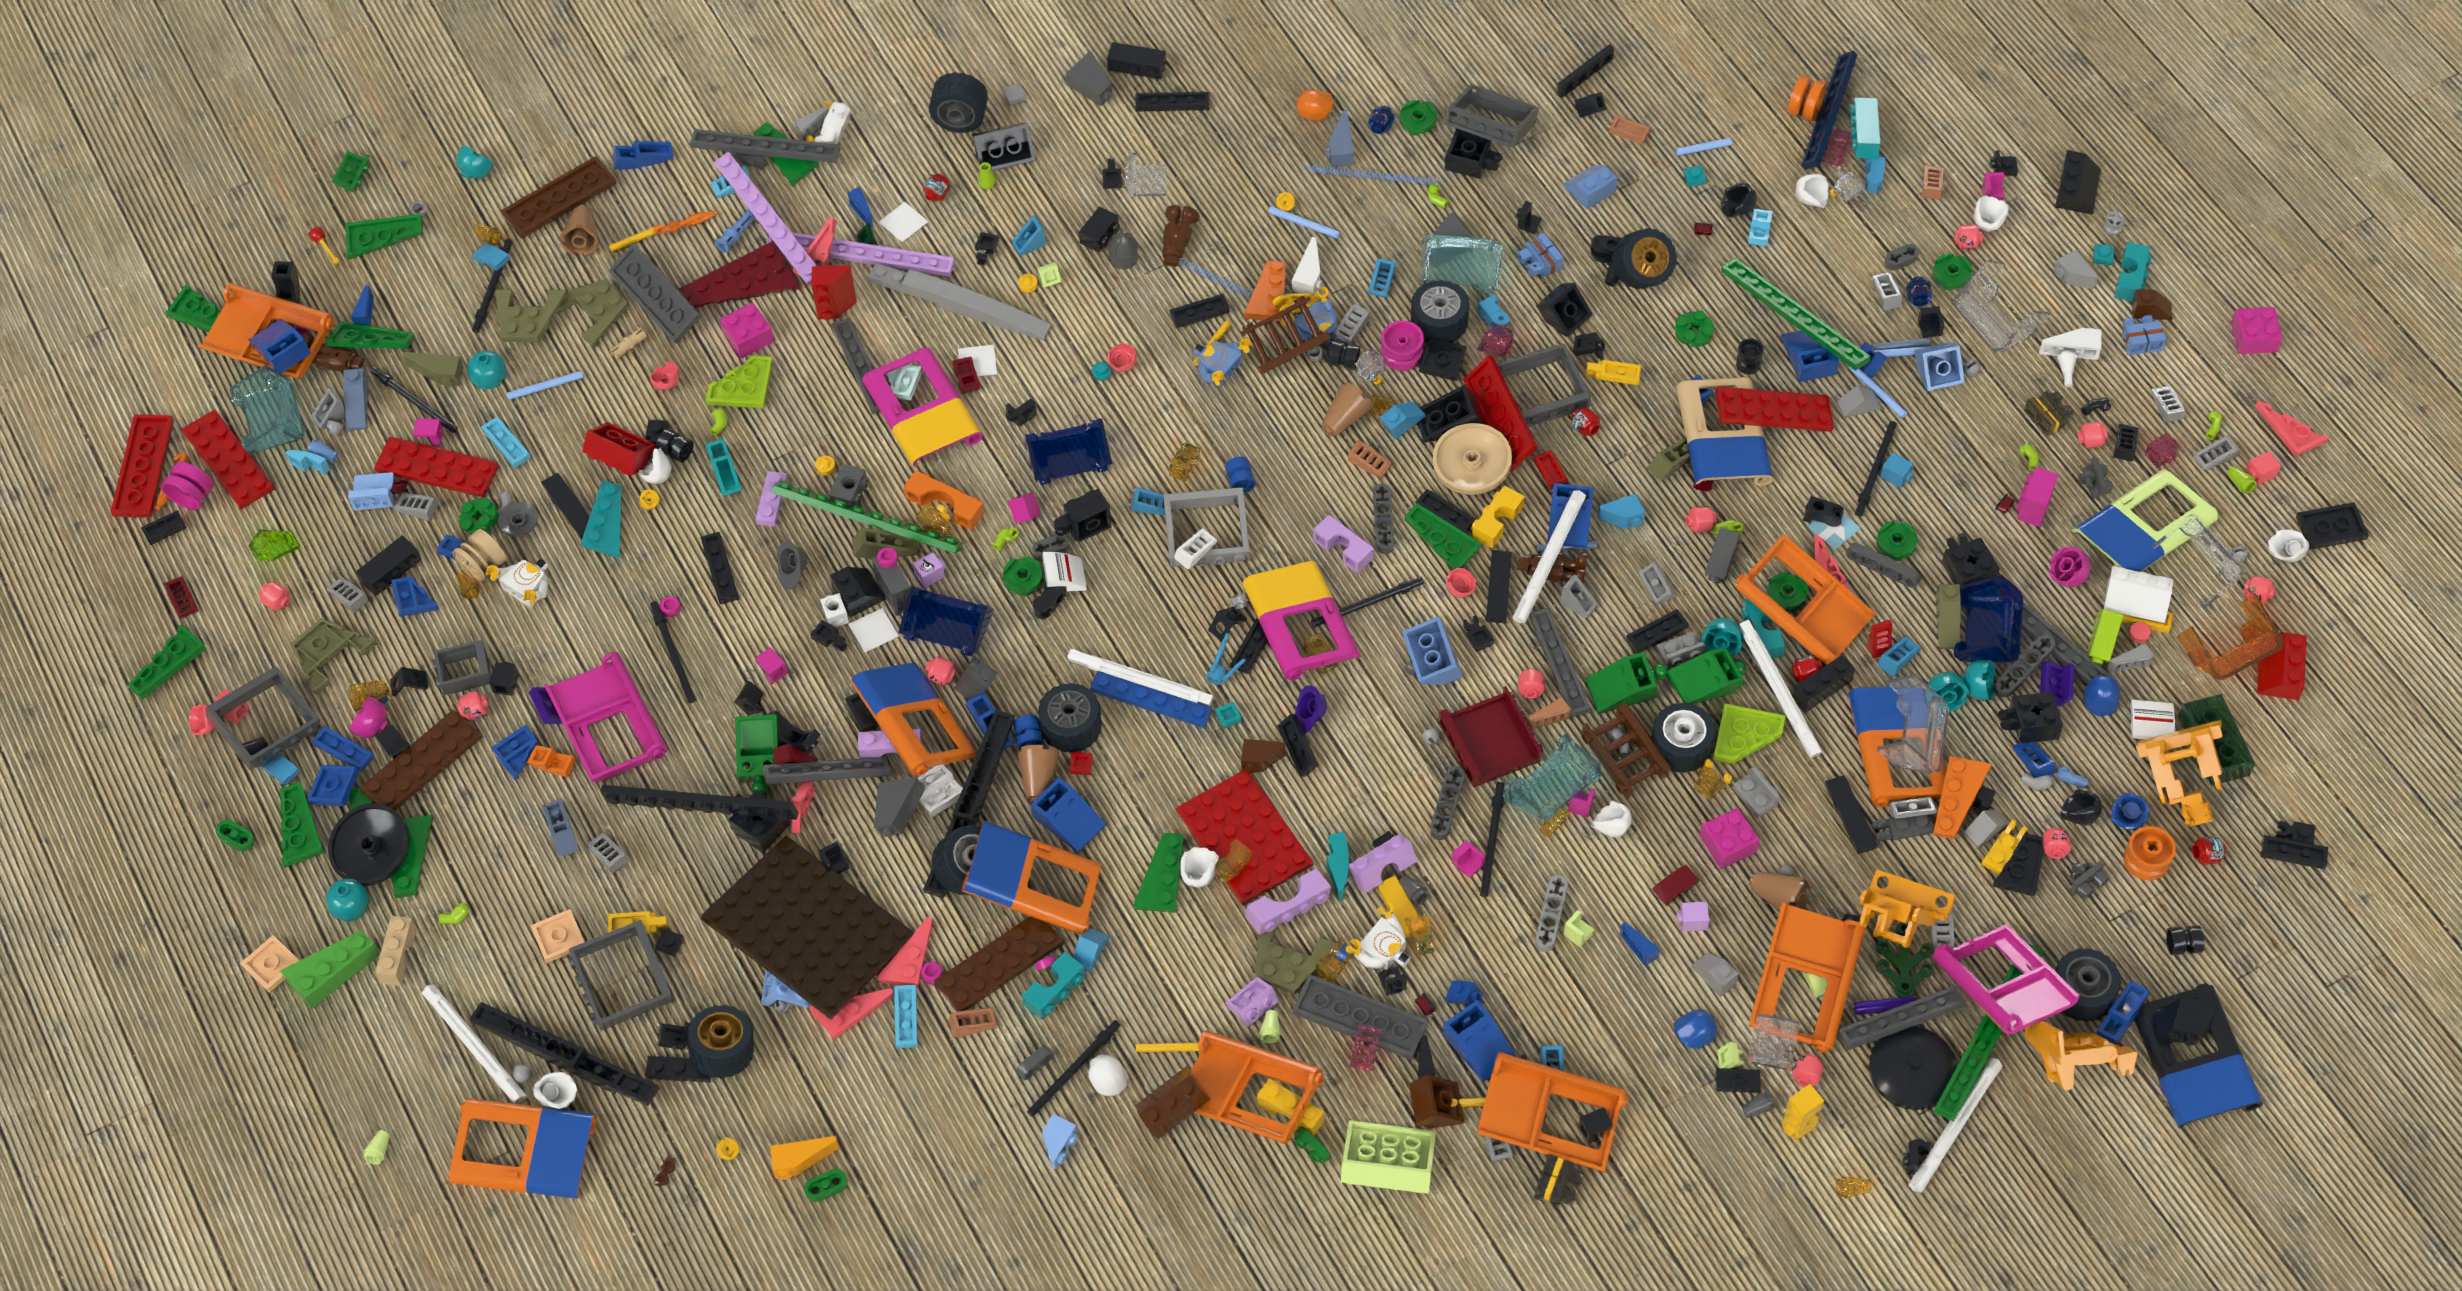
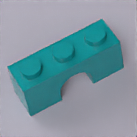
M2127 242L2120 268L2127 269L2132 273L2120 272L2114 298L2132 302L2136 289L2145 290L2146 285L2142 283L2147 280L2149 270L2146 269V266H2150L2152 255H2149V246Z
M1745 599L1744 607L1741 608L1743 620L1750 621L1771 659L1783 657L1785 644L1780 629H1765L1762 625L1772 623V620L1752 602Z
M1066 952L1050 966L1052 976L1058 980L1055 985L1044 987L1035 981L1021 995L1023 1005L1041 1020L1046 1015H1051L1056 1005L1060 1001H1064L1074 986H1079L1085 978L1084 966Z

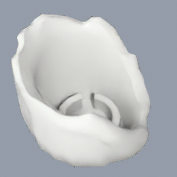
M1810 174L1799 178L1795 190L1799 201L1806 205L1825 208L1829 188L1826 182L1827 177L1821 174Z
M1983 196L1979 198L1973 215L1975 225L1986 232L1998 230L2009 213L2008 205L1994 197Z
M659 448L653 451V462L644 470L639 469L640 477L650 484H662L669 479L672 466L662 449Z
M2293 529L2277 531L2268 541L2269 551L2272 552L2273 556L2285 562L2293 563L2300 561L2309 550V542L2304 538L2303 534Z
M1611 801L1610 805L1602 808L1600 813L1597 814L1591 827L1609 837H1621L1632 823L1630 809L1624 804Z
M1197 847L1184 852L1180 868L1182 879L1186 885L1201 888L1210 884L1215 875L1216 864L1219 858L1216 852L1209 851L1207 848Z
M1102 1054L1090 1062L1089 1080L1098 1093L1104 1096L1118 1095L1126 1088L1129 1075L1119 1060Z
M548 1073L535 1083L533 1095L542 1105L561 1109L568 1107L574 1101L577 1087L573 1078L567 1073Z

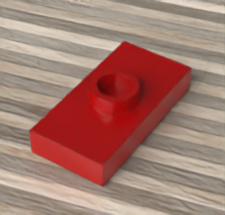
M1551 450L1533 457L1536 467L1550 490H1553L1554 483L1568 484V478Z

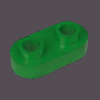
M231 820L221 821L216 826L218 838L239 851H247L253 847L255 838L248 829Z
M1300 1127L1294 1132V1142L1301 1149L1305 1148L1315 1163L1320 1162L1324 1164L1331 1158L1327 1149L1304 1127Z
M833 1169L808 1180L804 1186L807 1199L812 1202H819L842 1192L848 1184L846 1174L840 1169ZM836 1180L840 1181L838 1185H834L833 1182ZM815 1189L820 1190L818 1194L812 1193Z

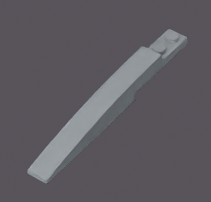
M875 263L868 276V281L938 303L940 309L1044 341L1051 328L1050 323L1012 306L911 269L907 273Z

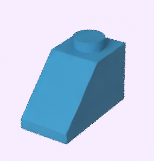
M1414 402L1394 405L1381 415L1380 419L1385 430L1396 440L1423 419L1425 414Z
M1635 493L1600 505L1598 518L1601 521L1627 529L1638 527L1644 523L1645 511Z

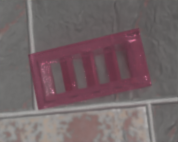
M1832 129L1822 163L1841 168L1851 139V132ZM1835 139L1842 140V141H1844V143L1837 142V141H1834V140H1835ZM1833 145L1841 146L1842 149L1836 148V147H1832V146H1833ZM1831 151L1840 152V155L1834 154V153H1830V152H1831ZM1830 156V157L1838 158L1839 160H1838V161L1830 160V159H1828V157Z
M1359 1024L1350 1067L1373 1071L1381 1028ZM1363 1031L1374 1033V1037L1362 1036ZM1361 1040L1372 1042V1046L1361 1044ZM1359 1049L1369 1050L1370 1054L1359 1053ZM1358 1057L1368 1059V1063L1357 1062Z

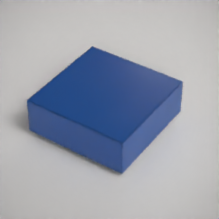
M446 534L437 548V552L455 560L452 552L456 548H460V544L464 541Z

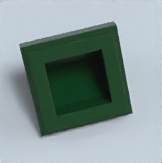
M866 223L857 234L859 243L878 246L869 223Z

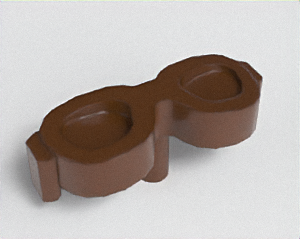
M669 1154L660 1167L662 1172L654 1180L655 1186L666 1185L669 1182L667 1174L674 1172L676 1164Z

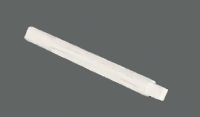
M1580 490L1573 491L1513 616V620L1517 623L1526 622L1586 495Z
M1749 620L1740 623L1739 627L1744 635L1743 638L1809 758L1812 759L1820 755L1823 751L1758 633L1754 630Z
M1070 649L1067 659L1069 662L1211 707L1214 699L1213 695L1094 655L1091 656Z
M427 985L422 992L425 998L491 1075L514 1104L524 1102L527 1098L524 1091L456 1012L435 985Z
M1989 1058L1984 1065L1955 1121L1950 1120L1910 1181L1909 1187L1913 1191H1924L1945 1154L1989 1085L2001 1070L2003 1065L1998 1059Z

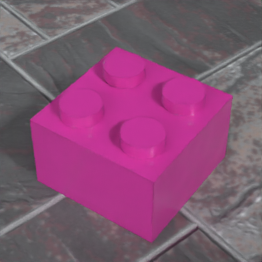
M754 302L719 319L723 334L740 358L774 342L772 328Z
M2275 307L2235 310L2231 325L2238 354L2278 351L2282 335Z
M2035 467L2033 474H2028L2016 511L2019 512L2017 520L2038 527L2041 526L2059 474Z
M1738 807L1701 825L1699 837L1720 869L1756 853L1760 840Z

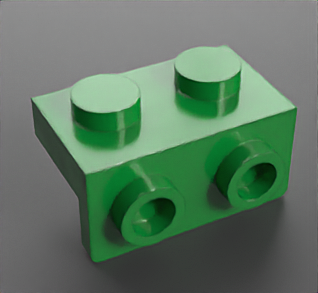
M347 150L332 179V183L353 192L355 186L359 187L364 178L361 176L362 172L366 173L371 164L368 162L370 155L366 154L365 158H362Z

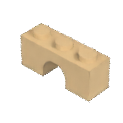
M391 916L375 971L381 984L402 986L407 968L404 961L406 948H412L417 932L412 918Z

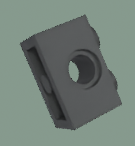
M843 464L829 493V499L846 501V505L852 507L859 505L863 489L867 488L869 482L865 469Z

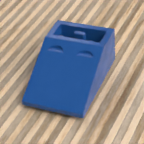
M282 319L248 340L278 375L311 354L301 335Z
M1800 330L1781 335L1799 382L1831 376L1837 373L1838 357Z
M1554 483L1547 544L1573 491L1580 490L1586 497L1563 545L1587 548L1593 487Z
M1059 777L1030 805L1032 817L1077 853L1106 826V823L1075 789Z
M1478 1000L1443 1023L1442 1035L1482 1082L1491 1077L1498 1052L1517 1057L1491 1015Z

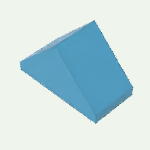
M1035 215L1030 218L1011 241L1019 255H1025L1046 245L1044 228Z
M1092 928L1088 929L1079 936L1073 958L1084 966L1085 971L1091 973L1110 936Z

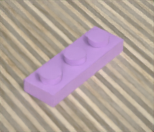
M767 471L755 519L757 525L776 527L783 496L771 493L774 484L780 481L787 482V473Z

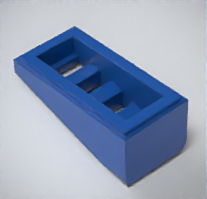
M857 187L848 192L849 205L865 224L869 223L870 227H873L872 214L862 189Z
M369 286L364 287L351 317L353 323L371 326L374 295Z
M2020 742L2013 746L2014 752L2034 778L2054 774L2055 762L2034 742Z
M1626 922L1622 924L1621 937L1643 965L1646 966L1659 957L1660 949Z

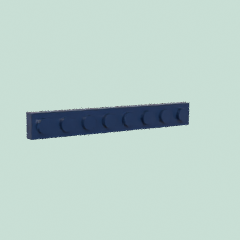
M1854 51L1847 52L1838 57L1801 163L1805 170L1815 168L1822 162L1834 122L1836 121L1843 96L1846 92L1845 90L1855 66L1857 54Z

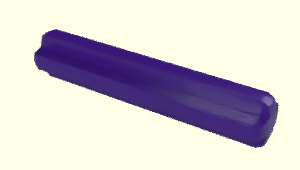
M1909 996L1860 1001L1854 1003L1853 1010L1856 1015L1886 1012L1916 1001L1917 998Z

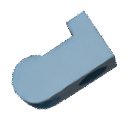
M1878 157V159L1866 158L1864 172L1869 173L1867 174L1865 189L1869 193H1878L1881 190L1886 157Z
M1493 294L1478 303L1477 313L1495 333H1505L1509 326V315L1501 311L1498 307L1499 299Z

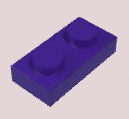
M532 687L529 694L543 723L561 724L562 721L546 688Z

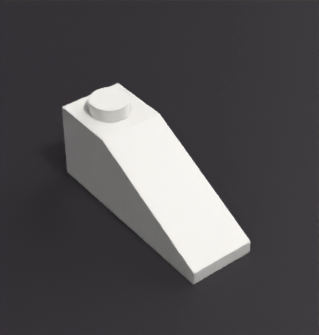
M1312 237L1293 276L1292 291L1296 293H1312L1314 295L1316 290L1320 291L1322 280H1320V266L1315 237Z
M2080 328L2042 340L2039 354L2058 356L2064 351H2071L2077 355V358L2098 360L2101 351V330Z

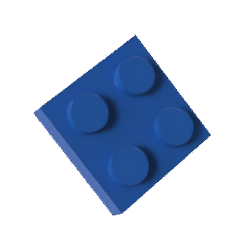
M321 765L307 801L313 805L345 806L360 770L354 766Z

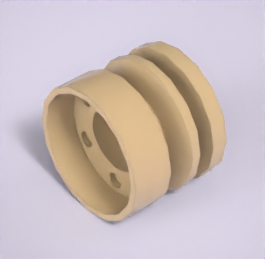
M478 529L469 536L468 541L470 545L463 542L460 544V548H456L452 553L464 572L481 583L486 578L485 576H489L486 575L488 565L499 567L507 560V557L502 548L489 534L482 529Z

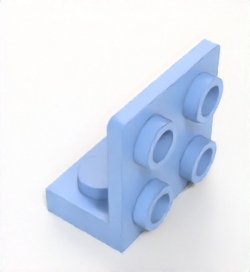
M393 472L354 476V490L348 491V498L353 510L393 507L394 495L389 491L394 482Z
M765 970L761 1005L769 1007L775 1001L781 1000L806 1008L811 1006L806 1000Z

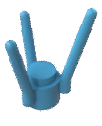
M1229 633L1225 634L1214 663L1206 675V679L1215 685H1220L1222 681L1226 683L1229 677L1246 661L1242 659L1227 674L1225 673L1226 669L1219 665Z

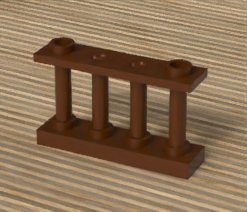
M1301 296L1294 300V305L1255 325L1251 322L1242 327L1241 336L1243 337L1248 334L1261 359V365L1258 366L1261 375L1331 339L1328 331L1323 333L1322 330H1319L1306 305L1311 302L1310 297L1305 298ZM1300 308L1313 333L1311 335L1313 339L1307 342L1300 336L1289 312ZM1280 317L1284 319L1295 341V348L1291 350L1284 347L1272 324V321ZM1264 325L1278 350V357L1272 360L1267 356L1255 333L1256 329Z
M1624 702L1618 705L1615 718L1592 730L1588 723L1584 724L1581 737L1586 744L1590 745L1615 782L1618 792L1628 799L1633 790L1631 786L1653 774L1658 775L1662 780L1668 776L1671 767ZM1619 724L1625 727L1627 734L1605 746L1597 738V736ZM1630 741L1635 742L1639 747L1638 750L1616 763L1608 754ZM1642 757L1646 758L1650 763V767L1626 780L1620 769Z

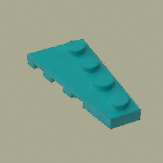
M602 480L580 547L619 558L621 485Z

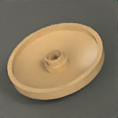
M1479 423L1462 424L1448 430L1437 441L1433 451V467L1436 476L1447 488L1461 494L1476 495L1493 490L1506 479L1512 465V452L1507 439L1498 430Z

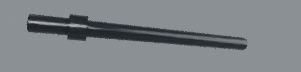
M506 239L502 251L509 254L513 241ZM504 265L498 271L494 269L480 309L476 311V320L472 331L475 333H479L482 323L486 321L487 310Z
M375 366L370 369V373L376 376L383 385L391 387L433 419H440L441 425L452 433L457 431L458 427L394 381L391 375L383 373Z
M1894 421L1889 422L1864 490L1860 493L1857 500L1858 506L1855 515L1858 517H1862L1865 507L1869 505L1871 500L1870 494L1897 426V423Z
M1419 577L1409 582L1403 581L1398 583L1396 587L1340 608L1339 611L1344 616L1400 593L1402 595L1410 592V589L1423 585V578ZM1323 616L1311 620L1313 627L1326 623Z
M654 601L650 603L654 614L653 620L660 629L688 703H693L696 699L667 628V619L665 614L661 612L658 602Z
M1503 782L1496 783L1495 796L1492 797L1491 802L1493 810L1480 896L1488 897L1500 813L1501 808L1504 807L1505 800L1503 797L1505 784Z
M1114 1020L1104 1031L1101 1030L1096 1036V1040L1026 1111L1027 1114L1033 1117L1102 1045L1105 1046L1111 1040L1110 1037L1121 1024Z

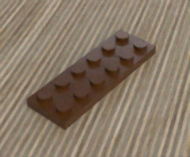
M595 156L502 209L501 214L522 239L614 186L617 182Z
M452 710L359 787L360 791L373 803L388 806L396 811L482 738V735L455 710Z
M1030 916L934 980V983L956 1012L966 1011L1036 964V962L1064 945V942L1049 923Z

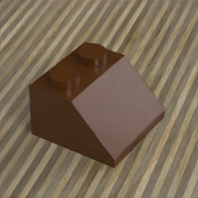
M1427 1074L1409 1084L1416 1125L1438 1128L1465 1123L1462 1105L1459 1103L1461 1098L1458 1082ZM1452 1099L1457 1100L1456 1106H1451Z

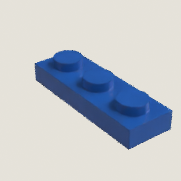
M325 726L311 741L315 747L350 766L357 767L360 772H363L375 757L369 750Z

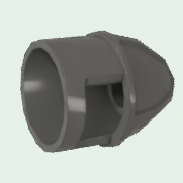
M1128 232L1114 234L1108 245L1111 264L1118 269H1129L1138 261L1137 241Z

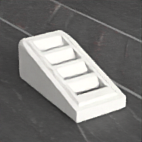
M1202 528L1177 548L1174 558L1185 568L1190 569L1217 543V539ZM1201 537L1204 541L1207 542V544H1205L1199 538Z

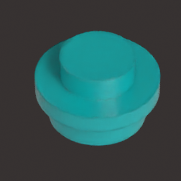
M1105 362L1096 363L1092 367V375L1099 381L1108 379L1111 374V367Z

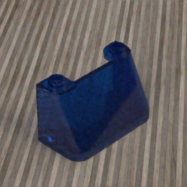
M1102 418L1092 420V423H1088V426L1084 423L1081 426L1048 433L1042 432L1039 437L1035 433L1026 434L1024 437L1034 480L1039 482L1040 485L1049 484L1052 479L1089 471L1105 472L1109 470L1108 467L1112 466Z
M2003 575L1961 585V606L1967 610L1965 642L1961 641L1955 644L1953 650L1954 657L1961 662H1975L1979 660L2012 662L2018 660L2023 615V595L2021 591Z
M911 586L898 633L904 635L903 639L915 642L916 638L959 649L961 650L960 654L972 657L973 653L977 654L994 609L986 605L959 600Z

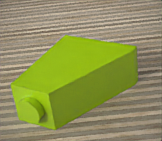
M2106 609L2096 613L2087 656L2098 665L2110 662L2123 614Z

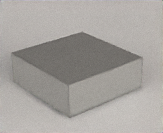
M1020 83L1003 88V94L1009 106L1026 101V95Z

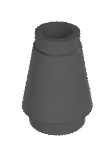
M1405 875L1400 879L1399 883L1411 903L1420 905L1427 900L1429 893L1425 886L1409 875Z
M1761 1091L1745 1105L1741 1106L1746 1118L1770 1112L1772 1108L1776 1107L1768 1091L1764 1093Z

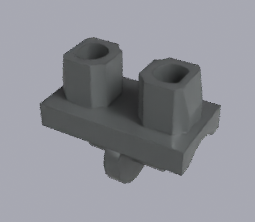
M2092 458L2091 463L2082 469L2083 473L2079 475L2078 479L2081 484H2086L2089 487L2092 498L2097 499L2101 494H2108L2113 489L2112 481L2105 480L2104 478L2108 474L2107 465L2100 464L2098 458Z
M2099 861L2091 868L2087 863L2084 865L2079 863L2072 865L2073 873L2070 877L2074 881L2072 882L2073 887L2069 892L2073 896L2078 893L2081 897L2087 899L2095 890L2089 884L2093 881L2099 888L2103 887L2109 879L2103 871L2104 864Z

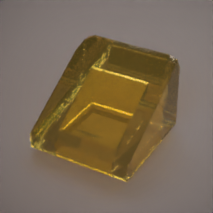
M1372 395L1373 408L1369 411V414L1383 415L1391 408L1392 398Z

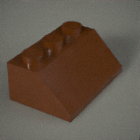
M1186 1066L1136 1104L1135 1107L1147 1129L1157 1139H1160L1208 1102L1210 1098L1189 1067Z

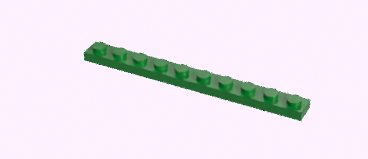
M1737 258L1722 266V273L1855 371L1870 362V355Z
M780 481L772 486L771 493L954 554L961 551L963 543L958 542V539L955 537H943L937 531H925L920 529L919 525H907L898 518L891 517L889 519L883 517L884 514L872 511L870 513L865 511V508L862 506L854 505L852 507L846 505V501L835 499L834 501L828 499V495L817 493L816 495L810 493V490L807 488L792 487V484L786 481Z
M2027 943L2042 958L2044 950ZM2012 964L2002 984L2023 975V973ZM1987 1014L1982 1019L1934 1109V1113L1953 1122L2002 1033L2001 1028Z

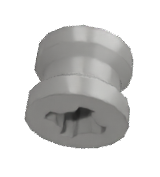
M2117 211L2108 213L2103 226L2104 231L2109 235H2119L2125 223L2124 215Z

